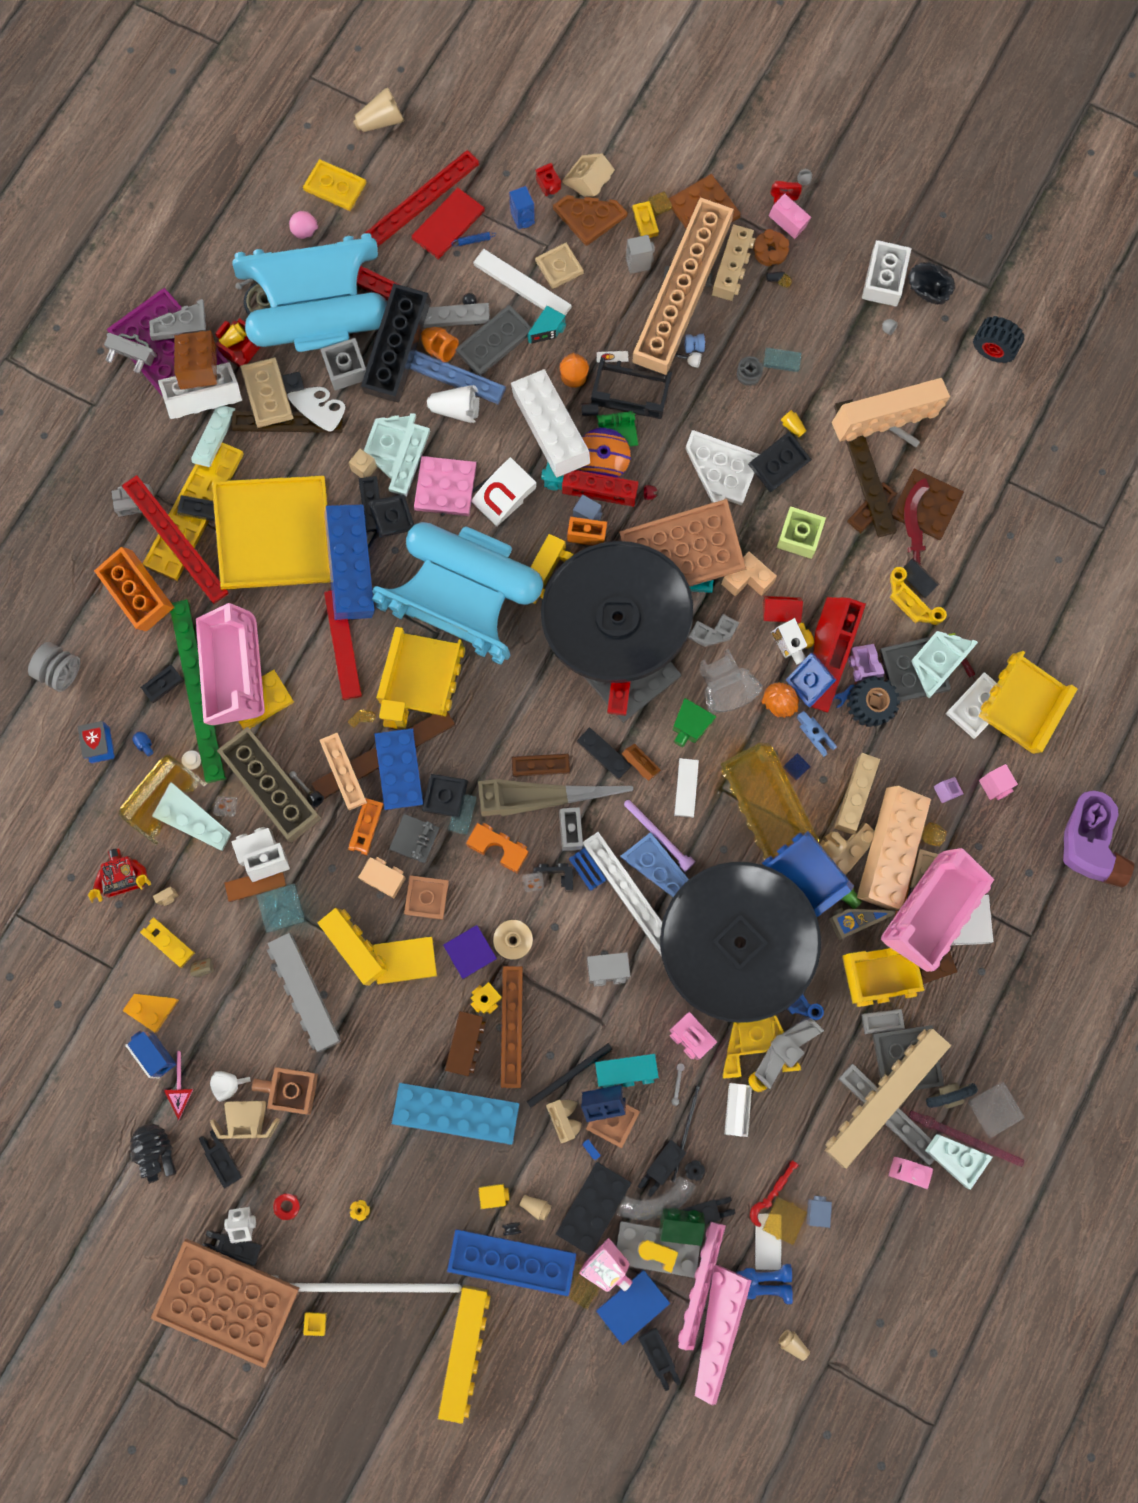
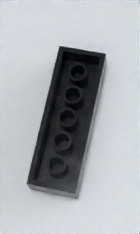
M393 283L361 384L364 393L397 403L400 402L431 304L429 293Z

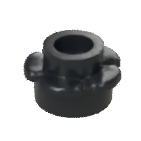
M697 1160L688 1163L685 1167L687 1178L695 1181L701 1180L703 1174H705L704 1165H701V1162Z

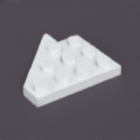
M692 430L686 445V451L711 502L714 503L727 499L742 506L754 476V472L748 463L759 454Z

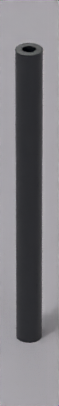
M607 1043L526 1101L530 1108L613 1050L612 1047Z

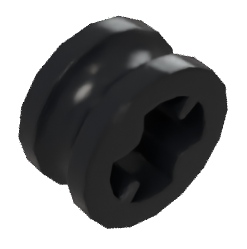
M520 1222L503 1224L502 1228L505 1229L503 1235L508 1236L522 1233L519 1229Z

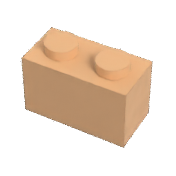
M370 857L358 878L386 895L395 898L406 879L402 875L403 871L394 866L392 869L385 866L387 862L378 857L376 859Z

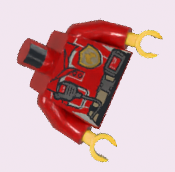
M119 848L109 850L110 861L101 864V869L97 873L93 889L88 893V897L91 903H93L95 898L102 902V893L103 896L110 898L136 889L142 890L145 887L144 883H147L148 886L151 885L147 870L137 860L128 856L122 857Z

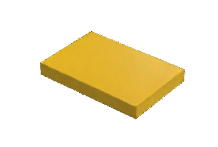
M319 159L306 180L303 190L351 211L366 185V179Z
M432 937L373 945L374 953L376 956L380 955L386 963L384 966L388 970L377 979L378 985L437 976Z

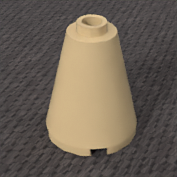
M389 88L380 92L355 115L356 119L353 120L358 131L362 130V132L399 124L404 121Z

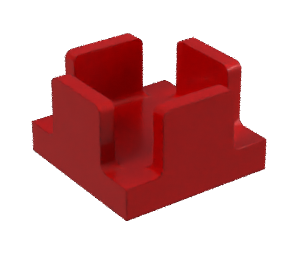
M239 318L237 321L234 320L231 325L228 321H225L215 333L218 339L215 344L217 350L223 357L238 367L248 364L260 349V346H256L251 342L247 335L244 337V340L228 348L220 343L219 340L233 324L239 323L245 330L246 322Z

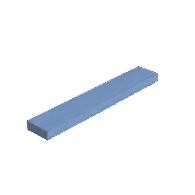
M415 351L410 367L411 370L456 388L474 385L478 389V392H475L476 396L499 405L506 386Z

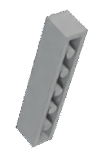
M287 933L267 943L269 946L267 952L271 960L275 959L277 967H275L276 972L280 978L283 977L286 983L283 987L287 995H291L294 1000L292 1007L295 1013H299L302 1018L300 1024L304 1032L308 1031L310 1035L308 1041L313 1050L316 1049L317 1052H322L342 1042L293 935Z

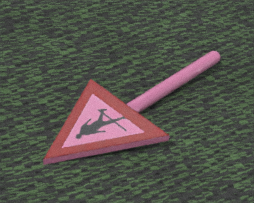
M177 1051V1090H164L178 1120H180L193 1089H181V1052Z

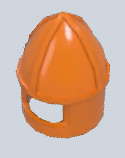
M429 327L421 332V341L425 350L431 356H435L443 362H448L456 353L455 349L459 345L456 337L439 327Z
M574 352L567 355L560 363L562 382L571 388L580 387L586 382L589 370L588 362L583 356Z

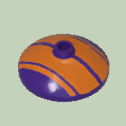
M597 428L589 431L582 437L589 450L590 464L579 468L580 471L616 478L621 477L625 473L630 463L631 452L628 442L619 432L609 428ZM605 449L607 454L603 455L600 451Z

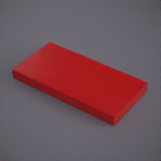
M457 187L411 236L412 240L439 260L452 246V242L454 244L455 240H458L483 214L485 208Z

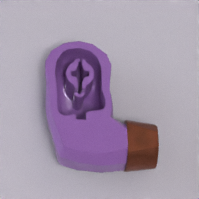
M1084 792L1078 798L1064 831V864L1088 878L1123 888L1127 885L1133 874L1134 862L1116 852H1112L1108 848L1111 843L1113 828L1118 818V807L1111 797L1103 792Z

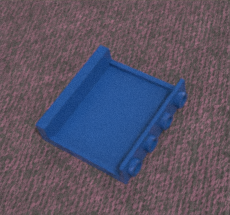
M808 831L804 834L800 832L792 839V844L789 846L783 845L777 850V856L774 858L769 856L762 864L782 873L794 882L805 894L815 911L816 917H818L850 893L854 885Z

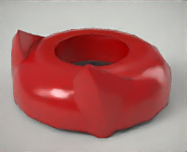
M290 1193L279 1195L273 1203L275 1215L282 1220L293 1219L300 1209L297 1195ZM283 1201H290L293 1208L290 1211L283 1210L281 1207Z

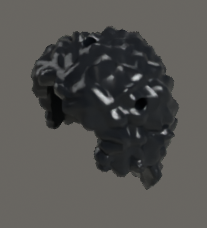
M920 262L919 265L911 268L908 275L910 279L909 284L911 285L910 289L915 290L918 296L931 304L943 305L945 301L950 299V295L953 294L956 288L952 275L940 265L935 266L931 262Z

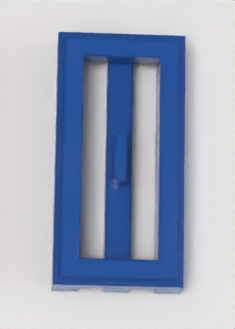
M585 848L569 858V861L590 891L606 881V878ZM584 854L586 859L589 861V863L599 876V881L596 879V877L594 876L590 868L587 866L581 855ZM578 858V860L580 861V863L582 864L590 878L593 880V885L590 884L584 873L581 871V869L575 862V859Z

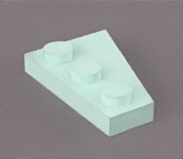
M936 1134L925 1150L965 1188L970 1190L992 1159L990 1155Z

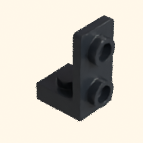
M567 863L557 864V867H549V864H538L537 867L533 868L534 874L565 873V876H561V888L565 887V892H573L572 866H568Z

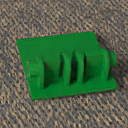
M633 411L597 416L599 428L613 429L626 439L629 447L638 446L634 421L635 413Z

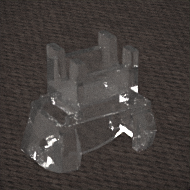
M729 649L725 650V657L712 664L707 665L705 660L701 661L702 667L700 672L708 686L705 689L704 697L708 711L713 715L743 707L758 697L762 691V684L749 669L738 668Z

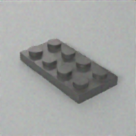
M508 305L458 346L455 351L478 376H482L524 341L532 327Z

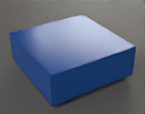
M589 1139L583 1142L582 1145L593 1160L601 1156Z

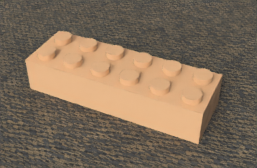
M942 378L843 404L833 419L832 425L840 442L844 440L852 441L863 435L866 437L877 431L884 432L894 426L898 428L909 422L917 423L923 418H934L946 405L945 403L950 398V395Z
M900 786L886 788L859 887L858 899L887 910H900L906 897L931 802L930 798Z

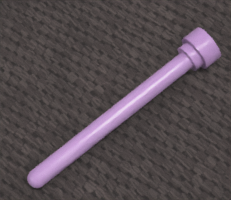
M630 800L625 801V807L679 861V867L684 872L688 871L696 861L691 856H684Z

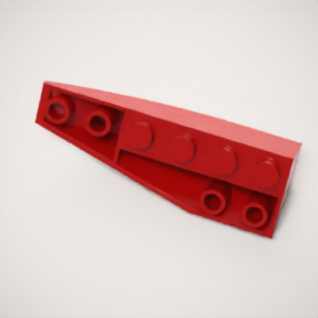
M845 597L826 598L815 630L813 654L834 676L836 681L811 706L812 708L828 713L866 603Z

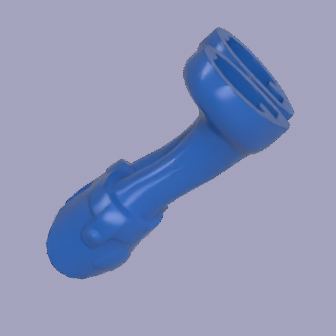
M784 1264L780 1270L773 1272H755L754 1268H746L744 1271L736 1272L752 1280L747 1299H756V1295H776L781 1297L787 1305L793 1303L791 1284L777 1286L758 1284L764 1281L791 1283V1264Z

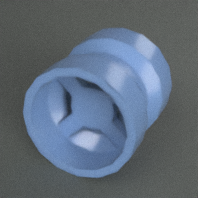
M698 334L697 336L685 335L686 353H692L693 351L704 352V334Z

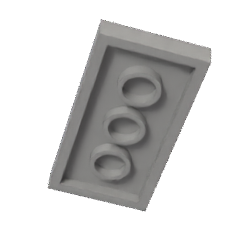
M624 1221L620 1222L617 1248L628 1260L630 1267L670 1273L663 1270V1263L653 1259L644 1260L639 1255V1244L644 1240H650L678 1251L672 1273L670 1274L695 1278L700 1246L660 1241V1228Z

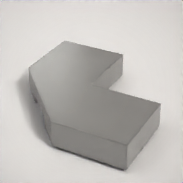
M722 614L715 629L697 621L688 638L704 647L729 641L739 622Z

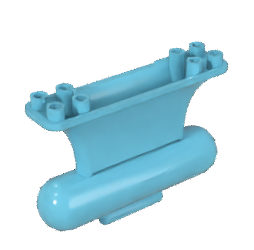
M365 233L361 235V239L354 240L352 236H346L343 238V242H337V244L276 253H264L263 250L257 249L253 251V255L246 256L244 252L236 253L235 259L232 261L235 276L241 280L253 279L258 282L267 295L271 307L259 309L249 314L245 323V332L249 340L260 347L294 342L295 349L298 352L322 349L350 340L349 334L379 329L387 301L378 293L357 294V275L362 263L374 260L378 256L376 240L372 238L371 234Z
M420 522L415 524L408 531L406 547L410 554L425 563L418 573L401 587L386 589L375 586L372 590L374 594L372 600L377 603L376 607L384 612L389 607L393 610L392 614L399 619H402L404 614L412 618L415 617L472 643V646L476 648L475 652L482 657H485L487 652H489L493 656L492 660L494 662L502 664L504 659L508 660L510 658L509 649L500 641L497 631L498 616L503 601L507 598L523 605L535 602L542 592V577L533 568L508 558L512 551L510 545L465 526L459 535H456L431 523Z

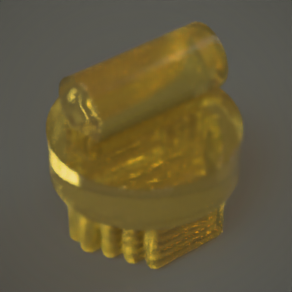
M929 822L923 828L921 838L929 845L941 846L946 840L947 832L940 825Z

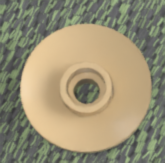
M508 920L498 926L494 933L493 942L496 951L502 957L515 960L524 957L530 951L533 937L531 930L526 924L518 920ZM511 937L517 938V942L515 944L510 943L509 940Z

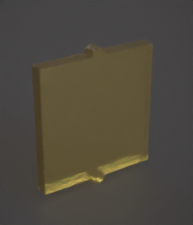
M776 1197L762 1230L775 1236L776 1240L781 1239L794 1245L808 1212L795 1206L793 1202L789 1203Z
M575 1261L569 1296L566 1297L588 1309L593 1298L598 1295L597 1291L600 1287L580 1274L583 1265Z

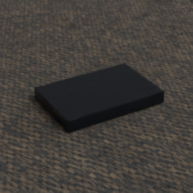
M789 431L750 461L748 465L771 493L812 459Z

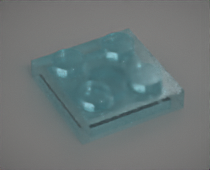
M295 884L256 895L266 933L306 922Z

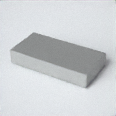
M902 1009L861 1014L864 1034L905 1029Z

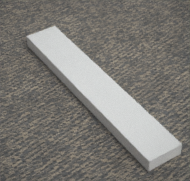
M483 249L475 259L474 266L544 310L547 305L564 315L571 309V304L487 250Z

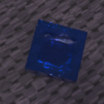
M798 753L783 766L795 780H798L811 767Z

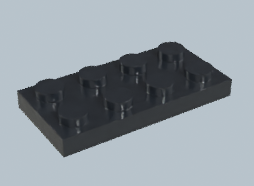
M596 1161L555 1234L591 1256L632 1182Z

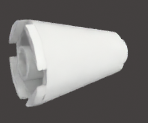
M474 385L432 393L427 399V407L433 413L475 423L474 418H477L479 413V398L475 396V392H478V389Z

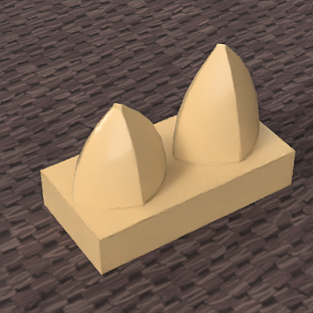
M557 1100L546 1105L561 1143L574 1139L582 1126L581 1122L568 1120L567 1118L574 1112L578 1104L572 1100Z

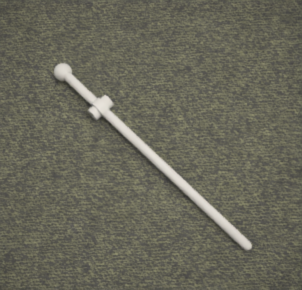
M290 1283L300 1288L298 1292H460L462 1289L460 1284Z

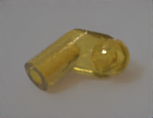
M359 710L347 723L352 728H355L360 722H373L376 716L371 710Z

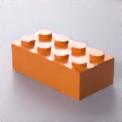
M120 547L94 570L136 629L148 631L174 608L133 550Z

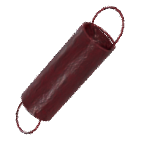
M965 657L961 664L970 678L975 675V672Z

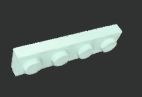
M227 406L215 408L193 453L192 463L207 467L211 466L232 422L235 408Z
M412 423L391 480L389 492L399 495L404 494L407 497L430 434V428Z

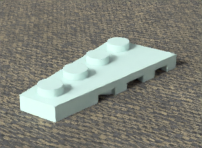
M170 782L152 817L221 851L224 850L232 835L172 782Z

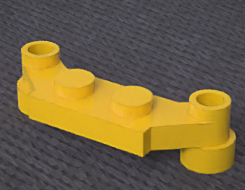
M902 567L894 568L890 574L892 589L890 598L915 624L917 622L931 623L932 625L942 623L947 616L945 609L936 607L930 610L904 583L907 576L906 570Z

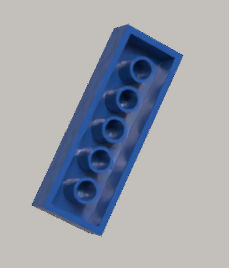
M326 506L324 517L334 620L372 618L374 602L372 600L373 592L364 506Z

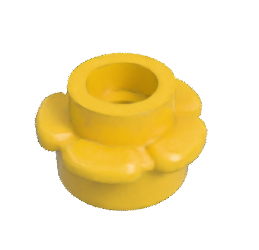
M364 1200L355 1201L350 1206V1216L358 1221L366 1219V1216L370 1213V1208Z

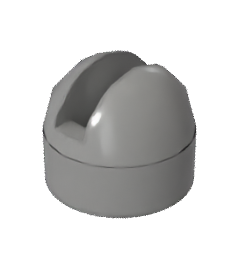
M802 169L798 174V182L801 185H808L811 182L812 173L809 169Z
M886 319L882 324L883 331L888 335H892L898 326V322Z

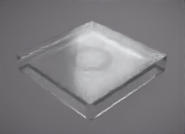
M1004 1082L968 1101L989 1138L1025 1118Z

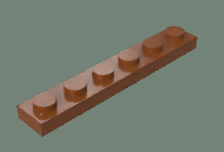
M503 966L501 1088H521L522 966Z

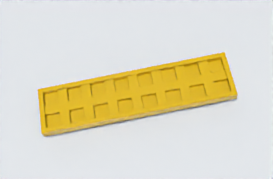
M223 442L210 467L195 464L169 513L170 518L194 548L209 520L178 515L180 497L184 495L213 501L212 481L231 480L244 453ZM158 534L142 564L145 568L178 581L184 566Z

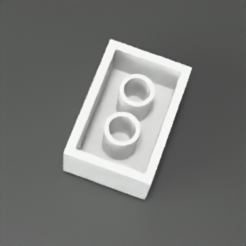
M876 240L871 254L862 299L897 307L903 290L911 248Z

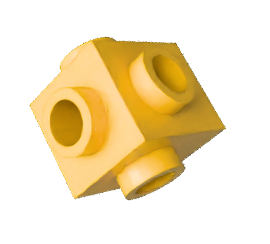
M488 982L484 987L479 985L472 991L473 996L471 999L473 1002L471 1006L477 1013L482 1011L483 1014L486 1012L491 1014L498 1008L497 1003L502 997ZM488 997V1001L483 1003L482 998Z

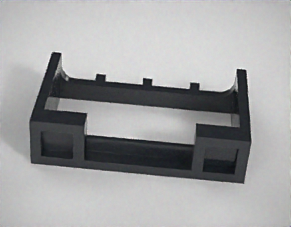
M601 357L591 403H598L599 407L623 412L633 411L637 415L662 420L672 372L668 371V374L664 376L656 374L654 370H652V373L639 371V365L635 364L634 369L620 367L621 361H617V365L605 363V358ZM603 370L666 383L661 404L646 401V405L613 399L610 398L611 394L599 392L598 388Z

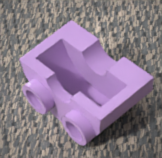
M874 644L852 648V655L848 656L850 667L854 668L853 675L855 681H862L875 676L877 678L884 676V670L881 663L878 662V654Z

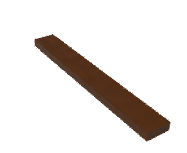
M447 711L446 716L434 714L409 729L413 728L415 748L454 727L455 723ZM376 747L350 761L357 780L379 769ZM333 772L311 783L315 791L320 792L324 799L340 791Z

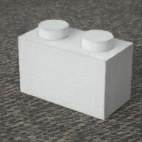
M261 827L254 830L255 833L248 836L247 834L237 836L236 840L231 841L240 865H245L242 858L243 855L276 844L272 830Z
M280 843L242 856L247 874L252 882L290 869L286 854Z

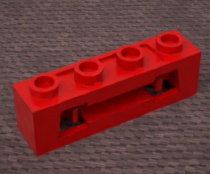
M573 470L564 474L562 494L577 497L584 495L593 500L634 507L639 482Z

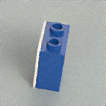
M139 1031L130 1038L132 1041L125 1045L149 1078H160L177 1065L155 1033Z

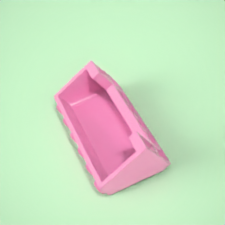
M228 603L196 618L204 723L218 725L252 719L263 715L265 708L255 616L248 610Z
M963 848L941 852L931 863L882 934L881 940L925 971L936 970L940 965L942 957L949 952L952 942L961 934L960 930L969 922L971 914L981 904L983 896L991 889L994 879Z

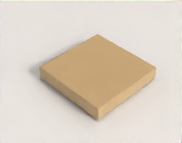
M567 242L535 258L537 265L552 289L584 274V270Z

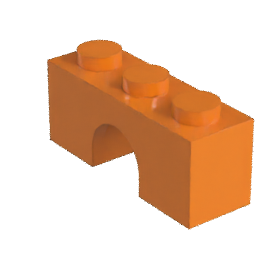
M477 823L466 842L467 847L482 855L491 846L501 847L504 850V855L500 864L518 874L529 855V851L526 850L527 846L520 842L515 844L509 841V836L501 832L499 834L493 832V828L485 823L482 825Z

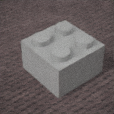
M355 338L320 349L334 391L363 381L366 367Z
M627 952L587 957L589 984L594 983V987L605 986L606 982L613 981L614 985L624 984L630 978Z

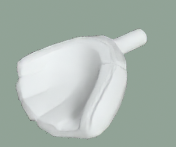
M216 1071L211 1076V1090L217 1101L222 1102L234 1095L238 1089V1084L250 1082V1077L237 1079L231 1073Z

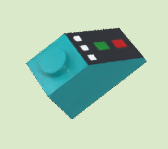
M546 305L528 333V342L533 344L555 339L566 328L565 315Z

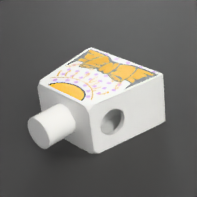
M795 618L770 632L785 658L792 655L796 665L804 661L806 657L802 649L807 647V643Z

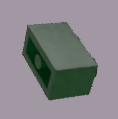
M663 1208L659 1229L660 1241L702 1246L705 1229L704 1213L696 1210L683 1211L677 1208Z

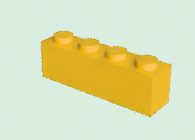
M334 908L318 922V925L364 985H371L388 971L384 966L386 963L380 955L376 956L373 952V945L368 940L365 941L361 936L363 933L356 924L353 925L351 923L349 913L345 909Z

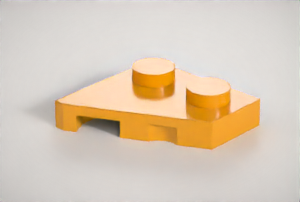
M134 994L122 1011L157 1033L179 1000L176 998Z

